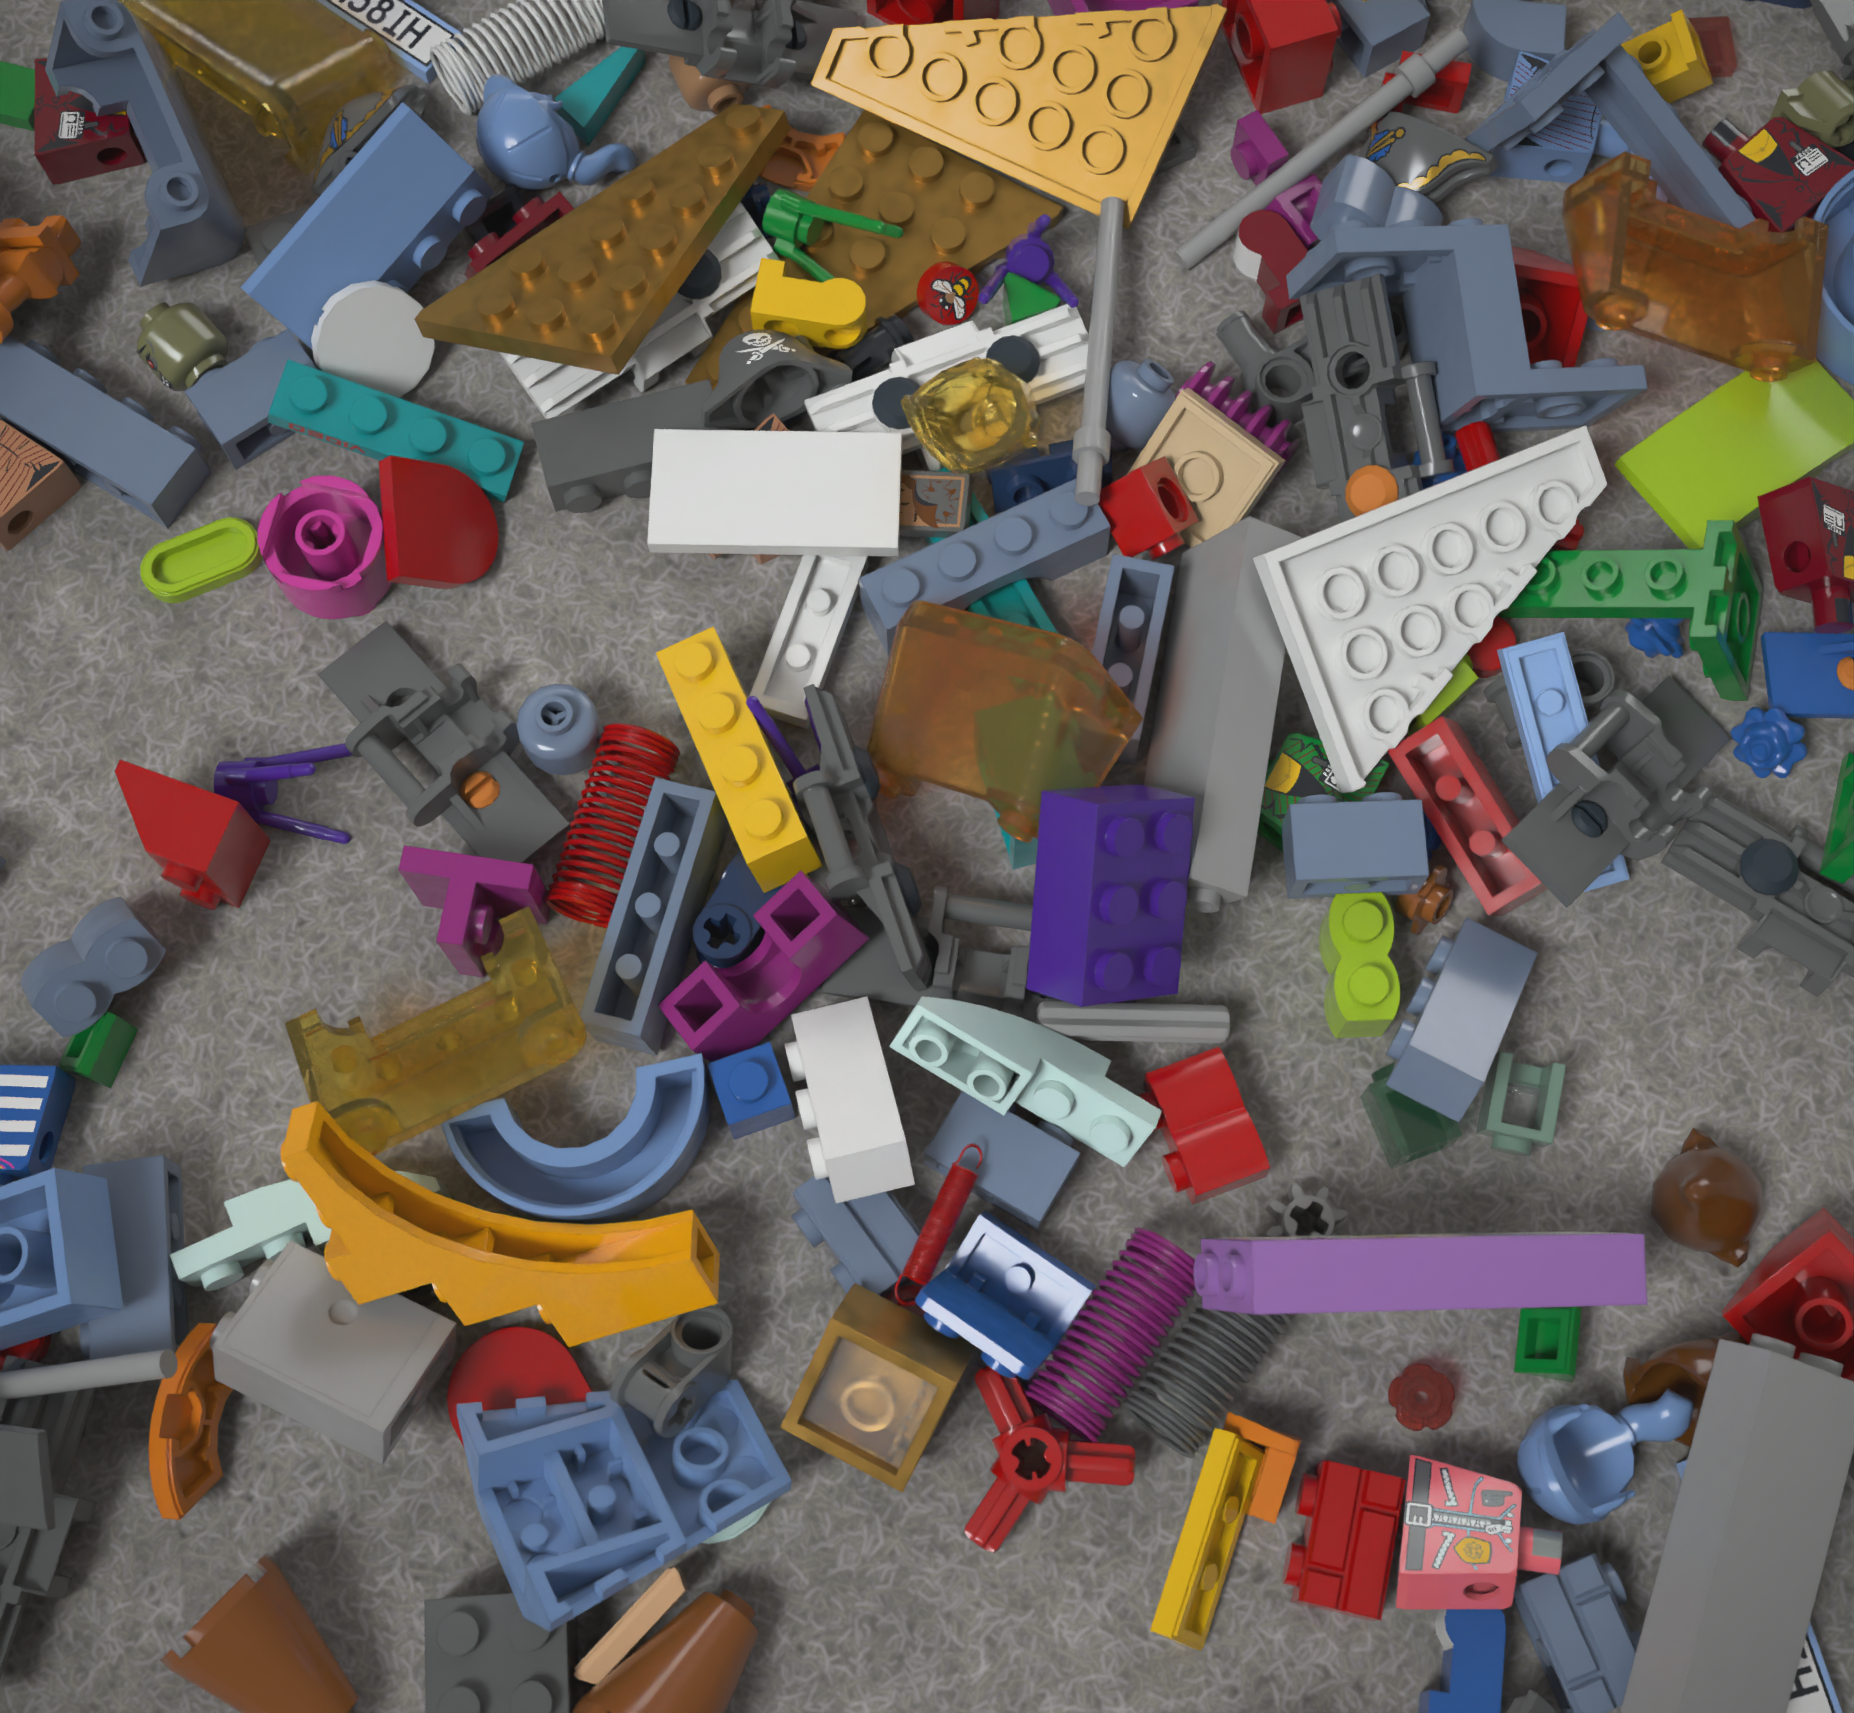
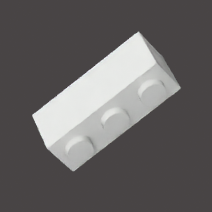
M868 996L792 1014L791 1017L797 1041L785 1043L784 1045L793 1082L805 1079L807 1081L808 1088L795 1091L804 1130L818 1128L819 1137L806 1140L815 1179L829 1177L835 1204L915 1185L907 1143Z

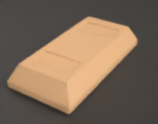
M668 1567L574 1668L576 1671L574 1675L577 1679L598 1684L620 1665L685 1595L688 1587L683 1572L678 1567Z

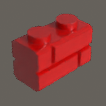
M1325 1460L1316 1464L1314 1475L1302 1474L1297 1493L1295 1514L1306 1516L1301 1544L1290 1542L1282 1578L1283 1584L1294 1586L1291 1602L1364 1620L1381 1621L1406 1479Z

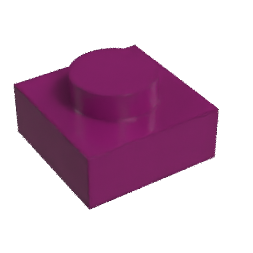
M1258 110L1237 120L1233 146L1230 151L1231 160L1240 177L1244 180L1251 178L1257 186L1287 162L1289 153Z
M1315 174L1274 197L1265 209L1280 214L1288 222L1308 251L1321 241L1310 227L1322 183Z

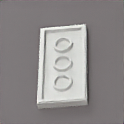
M654 429L647 540L649 551L652 553L899 556L902 433Z

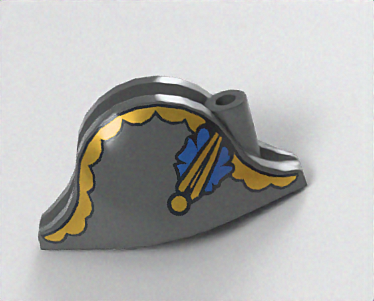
M416 84L359 96L346 102L336 111L328 124L311 189L319 197L402 102L423 120L427 96Z
M1392 111L1386 113L1366 129L1369 139L1358 154L1359 157L1365 158L1381 167L1392 178L1396 186L1412 189L1427 197L1434 204L1438 203L1460 185L1490 175L1498 167L1494 155L1427 121Z

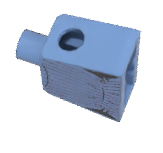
M1519 51L1507 85L1504 102L1549 61L1533 54ZM1583 91L1575 97L1572 94L1561 104L1564 110L1554 120L1535 134L1531 131L1510 150L1505 152L1500 144L1492 148L1491 154L1494 155L1498 167L1490 176L1580 183L1592 154L1624 161L1629 147L1607 119L1601 118L1602 113L1586 92Z

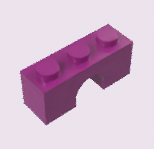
M801 870L753 915L765 930V935L761 944L748 958L728 968H717L704 961L657 1005L690 1049L697 1054L702 1053L703 1057L711 1062L756 1046L869 939L839 901L832 903L829 892Z

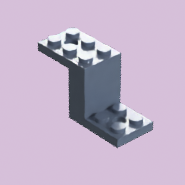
M1465 218L1454 221L1447 226H1426L1424 220L1410 219L1397 222L1390 227H1368L1365 221H1347L1332 227L1330 232L1312 250L1308 251L1306 256L1286 275L1289 299H1300L1299 296L1376 274L1384 275L1387 296H1402L1412 364L1435 361L1437 374L1432 376L1431 379L1441 434H1456V431L1461 427L1477 421L1487 422L1491 427L1492 433L1574 429L1585 425L1590 427L1648 389L1644 365L1618 366V361L1615 358L1596 359L1586 362L1580 367L1562 368V363L1558 360H1546L1530 365L1508 224L1483 225V221L1479 218Z

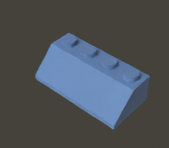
M402 102L240 288L312 349L311 336L314 324L318 325L319 318L324 313L322 308L331 296L350 284L372 280L388 283L408 294V291L426 271L432 270L443 260L447 247L463 228L473 224L480 218L486 208L487 201L495 192L474 168Z

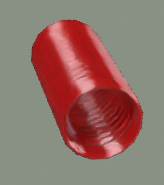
M611 723L603 727V733H601V738L599 739L600 747L595 750L596 758L591 760L593 768L588 770L589 778L584 781L586 788L581 791L582 799L577 802L579 809L574 812L575 820L570 822L572 830L566 833L568 841L563 843L564 851L559 854L561 862L556 864L557 872L552 875L554 883L548 885L549 890L546 891L547 896L544 897L547 905L554 911L576 921L603 928H608L618 894L582 883L573 877L584 878L620 890L621 884L587 873L576 866L587 867L622 880L625 873L601 864L589 862L578 855L589 856L598 861L626 869L627 862L607 854L591 851L582 845L594 846L600 850L615 853L626 858H630L631 852L609 843L593 840L585 834L596 835L607 841L620 843L633 848L635 842L611 832L595 829L587 823L598 824L609 830L636 838L637 830L617 822L600 819L591 813H599L613 820L625 822L636 827H640L641 820L619 811L601 808L594 802L604 803L617 810L629 812L643 817L645 810L624 801L604 797L598 792H606L618 799L646 807L648 799L640 795L650 796L652 789L645 785L653 786L655 778L649 775L661 776L663 779L671 781L669 775L675 773L674 768H676V762H678V757L680 756L679 748L668 738L652 730L626 723ZM621 741L629 742V743H632V744H636V745L645 747V748H647V749H649V750H652V751H654V752H656V753H651V752L645 751V750H643V749H639V748L632 747V746L627 745V744H625V743H623V742H621ZM606 760L616 761L617 763L624 765L628 768L614 766ZM604 771H612L626 779L610 776ZM600 781L610 782L622 789L608 787ZM588 792L592 795L591 797H587ZM580 824L582 828H576V825ZM576 834L579 838L573 839L572 835ZM569 845H573L576 849H569ZM569 855L573 860H566L565 856ZM562 866H566L569 870H562ZM561 876L566 881H559L558 877Z

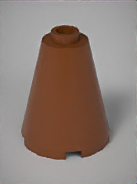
M267 1552L254 1564L264 1575L257 1582L247 1574L241 1577L183 1636L192 1648L182 1658L170 1649L160 1660L172 1672L241 1713H354L351 1708L360 1698L277 1562Z
M723 1589L718 1596L710 1592H703L581 1697L571 1712L726 1713L759 1636L758 1630L751 1623L756 1616L755 1611L743 1599L727 1589Z

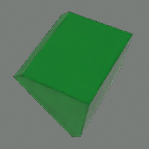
M1008 272L1004 278L1003 311L1006 326L1060 307L1061 299L1059 296L1019 275Z
M105 1012L90 1027L72 1035L58 1064L59 1068L67 1073L111 1088L138 1029L110 1012Z
M1577 1306L1520 1308L1514 1372L1573 1383L1582 1308Z

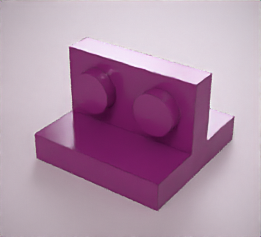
M404 845L398 871L423 906L443 909L436 942L459 974L485 978L488 960L497 961L499 959L504 939V925L497 922L498 917L548 924L551 908L547 905L544 898L547 896V889L534 865Z

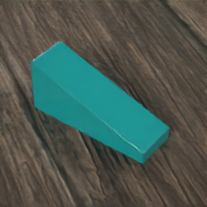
M621 46L554 98V102L563 101V106L560 110H557V114L573 127L575 134L588 147L647 61L645 50Z

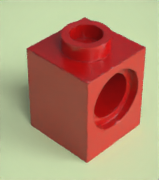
M1165 456L1137 468L1100 491L1098 505L1111 526L1110 531L1123 556L1133 558L1147 550L1153 561L1183 545L1185 542L1180 532L1199 522Z

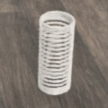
M516 0V4L508 3L507 9L499 8L498 14L490 13L489 19L482 18L480 24L473 23L472 29L464 28L463 34L455 33L454 40L446 38V41H441L440 45L435 44V48L430 47L429 55L443 86L455 100L459 109L464 114L471 116V112L476 113V109L481 110L484 86L487 82L484 73L487 78L495 75L487 58L497 74L508 77L496 56L497 53L510 76L509 79L515 85H518V82L526 84L527 77L535 78V71L543 74L544 66L552 69L553 62L561 64V58L569 59L570 52L578 54L579 47L587 49L588 42L595 44L596 38L603 40V37H606L602 0H543L544 4L541 0H533L535 9L529 3V0ZM560 2L562 3V5L570 15L572 21L574 22L578 30V33L581 37V40L576 36V34L572 30L571 25L567 17L565 16V13L561 7ZM520 3L525 6V10H526L527 15H526L525 12L521 9ZM551 7L553 8L555 13L560 18L562 24L564 25L572 41V44H570L564 36L563 31L560 25L558 24ZM511 8H513L516 11L518 20L512 14ZM502 13H504L507 16L510 26L503 19ZM543 13L545 14V16L551 23L552 27L554 28L556 34L558 35L559 40L563 46V49L560 48V46L554 39V35L550 30ZM578 17L582 22H584V24L589 30L590 35L585 32V30L581 26ZM494 18L499 22L501 31L495 25ZM536 21L538 22V24L544 31L546 37L548 38L555 55L550 51L549 47L547 46L545 39L537 26ZM485 23L490 27L492 36L486 30ZM527 26L529 27V29L535 36L537 42L539 43L545 55V58H543V56L537 49V45L535 44ZM476 28L481 32L484 42L477 35ZM519 32L521 33V35H522L523 38L525 39L527 45L529 46V48H530V50H531V52H532V54H533V56H534V58H535L537 64L533 61V59H532L531 56L529 55L528 50H527V48H526L524 42L522 41V38H521ZM467 33L473 38L475 47L468 40ZM458 38L464 43L467 53L460 46ZM511 38H512V40L514 41V43L516 44V46H517L518 50L520 51L521 55L523 56V59H524V61H525V63H526L528 69L525 67V65H524L523 62L521 61V59H520V57H519V54H518L517 50L515 49V47H514V45H513V43H512V41H511ZM503 45L505 46V48L507 49L508 53L510 54V56H511L512 60L514 61V63H515V65H516V67H517L519 73H517V71L515 70V68H514L513 65L511 64V60H510V58L508 57V55H507V53H506V51H505ZM475 78L477 79V81H478V83H479V85H480L482 91L480 90L479 86L477 85ZM455 93L459 96L464 105L460 103V101L455 96Z

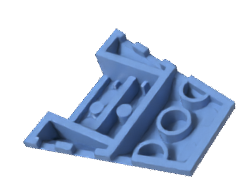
M729 1380L725 1387L720 1389L694 1414L691 1421L682 1431L668 1439L655 1432L654 1421L631 1405L622 1407L612 1401L610 1391L586 1393V1402L546 1405L545 1396L516 1399V1408L482 1411V1402L457 1404L458 1422L481 1518L523 1618L548 1631L561 1626L791 1490L792 1480L738 1380Z

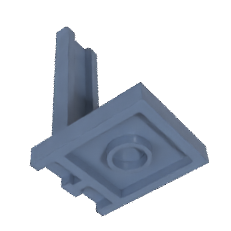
M1619 12L1612 16L1597 31L1593 29L1580 38L1569 50L1563 49L1464 138L1467 142L1486 152L1499 144L1506 152L1524 139L1531 131L1535 134L1554 120L1564 110L1561 104L1572 94L1575 97L1585 91L1711 253L1723 255L1757 239L1765 231L1753 216L1752 209L1747 201L1735 193L1718 171L1713 157L1697 144L1680 122L1679 114L1675 108L1663 100L1646 78L1640 63L1621 46V43L1634 31Z

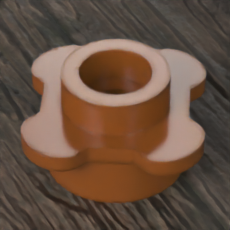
M1438 865L1432 873L1429 872V876L1418 894L1398 896L1396 912L1413 921L1411 932L1416 935H1420L1429 922L1434 925L1439 923L1451 905L1453 891L1450 890V883L1445 880L1447 868L1442 865Z

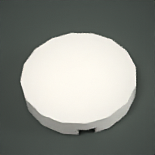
M375 280L350 284L331 296L323 306L322 310L324 313L319 318L318 325L314 324L311 336L314 362L320 371L398 398L414 389L430 367L435 343L434 339L422 336L414 320L423 309L421 304L400 288Z

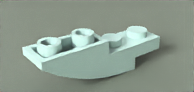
M922 996L889 1046L1003 1116L1013 1102H1016L1122 1167L1127 1165L1156 1128L1162 1112L1160 1109L1105 1077L1111 1060L1049 1028L981 1005L952 999Z
M395 1171L434 1193L452 1199L447 1187L436 1177ZM289 1179L255 1189L225 1201L224 1204L233 1226L171 1254L170 1257L179 1280L195 1288L203 1285L206 1291H213L240 1280L244 1276L242 1267L264 1257L267 1260L275 1261L290 1240L306 1248L304 1239L311 1236L315 1246L324 1252L325 1245L330 1239L331 1229L322 1223L317 1213L316 1205L299 1182Z

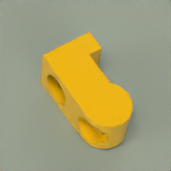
M761 258L750 310L753 330H775L793 337L802 335L809 340L811 346L820 348L847 349L863 339L867 330L866 300L861 287L854 281L846 278H832L821 283L790 278L786 274L785 261Z

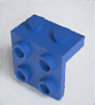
M985 1210L978 1216L946 1268L921 1289L915 1298V1302L926 1311L924 1318L934 1329L951 1338L962 1336L981 1349V1358L990 1368L1008 1378H1015L1018 1375L1029 1380L1043 1365L1045 1360L1049 1358L1052 1350L1056 1349L1058 1341L1063 1338L1065 1331L1069 1329L1072 1320L1076 1318L1079 1310L1082 1309L1096 1285Z

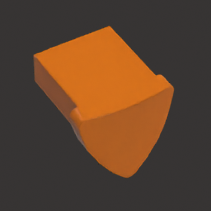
M1228 1412L1222 1430L1236 1433L1246 1440L1266 1447L1246 1513L1275 1524L1299 1450L1301 1437L1275 1430Z

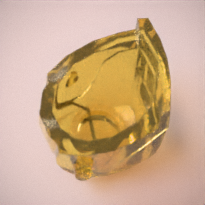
M974 357L971 360L945 369L922 385L913 395H905L900 401L907 421L920 443L937 461L957 475H973L997 467L1005 461L1016 457L1024 450L1035 447L1039 442L1037 435L1042 422L1041 416L1036 411L1037 403L1031 387L1013 372L1006 369L1003 364L990 358L980 359L979 357Z

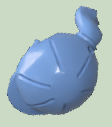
M500 74L492 75L488 78L484 86V104L477 119L476 144L478 153L483 158L482 161L495 176L506 184H514L515 187L526 190L550 188L564 179H568L570 182L575 180L581 185H594L608 173H624L626 170H632L635 166L636 155L626 144L612 143L605 145L590 155H585L583 151H580L573 127L554 112L562 108V100L553 102L552 95L528 92L522 87L515 85L508 77Z
M1668 1388L1659 1400L1650 1403L1627 1405L1618 1411L1616 1415H1611L1598 1406L1584 1403L1576 1406L1562 1404L1550 1407L1527 1428L1520 1444L1517 1468L1522 1486L1526 1487L1527 1495L1539 1508L1557 1520L1574 1525L1602 1521L1608 1517L1610 1512L1616 1510L1628 1499L1636 1495L1634 1490L1625 1491L1635 1476L1632 1450L1635 1443L1641 1441L1670 1442L1682 1436L1690 1428L1693 1401Z

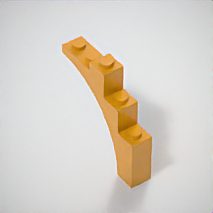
M318 1101L292 1109L286 1138L280 1149L283 1168L292 1181L299 1182L316 1205L317 1213L322 1223L331 1229L329 1242L326 1243L324 1249L327 1269L336 1281L343 1283L358 1305L432 1283L438 1299L443 1303L448 1302L464 1326L537 1305L543 1321L547 1324H553L567 1346L572 1347L718 1303L720 1253L693 1210L643 1221L592 1225L532 1221L484 1211L434 1193L388 1168L352 1140Z

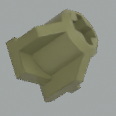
M1824 70L1817 72L1805 79L1798 88L1781 90L1769 121L1773 117H1783L1833 149L1845 146L1854 141V79L1842 81L1832 71Z

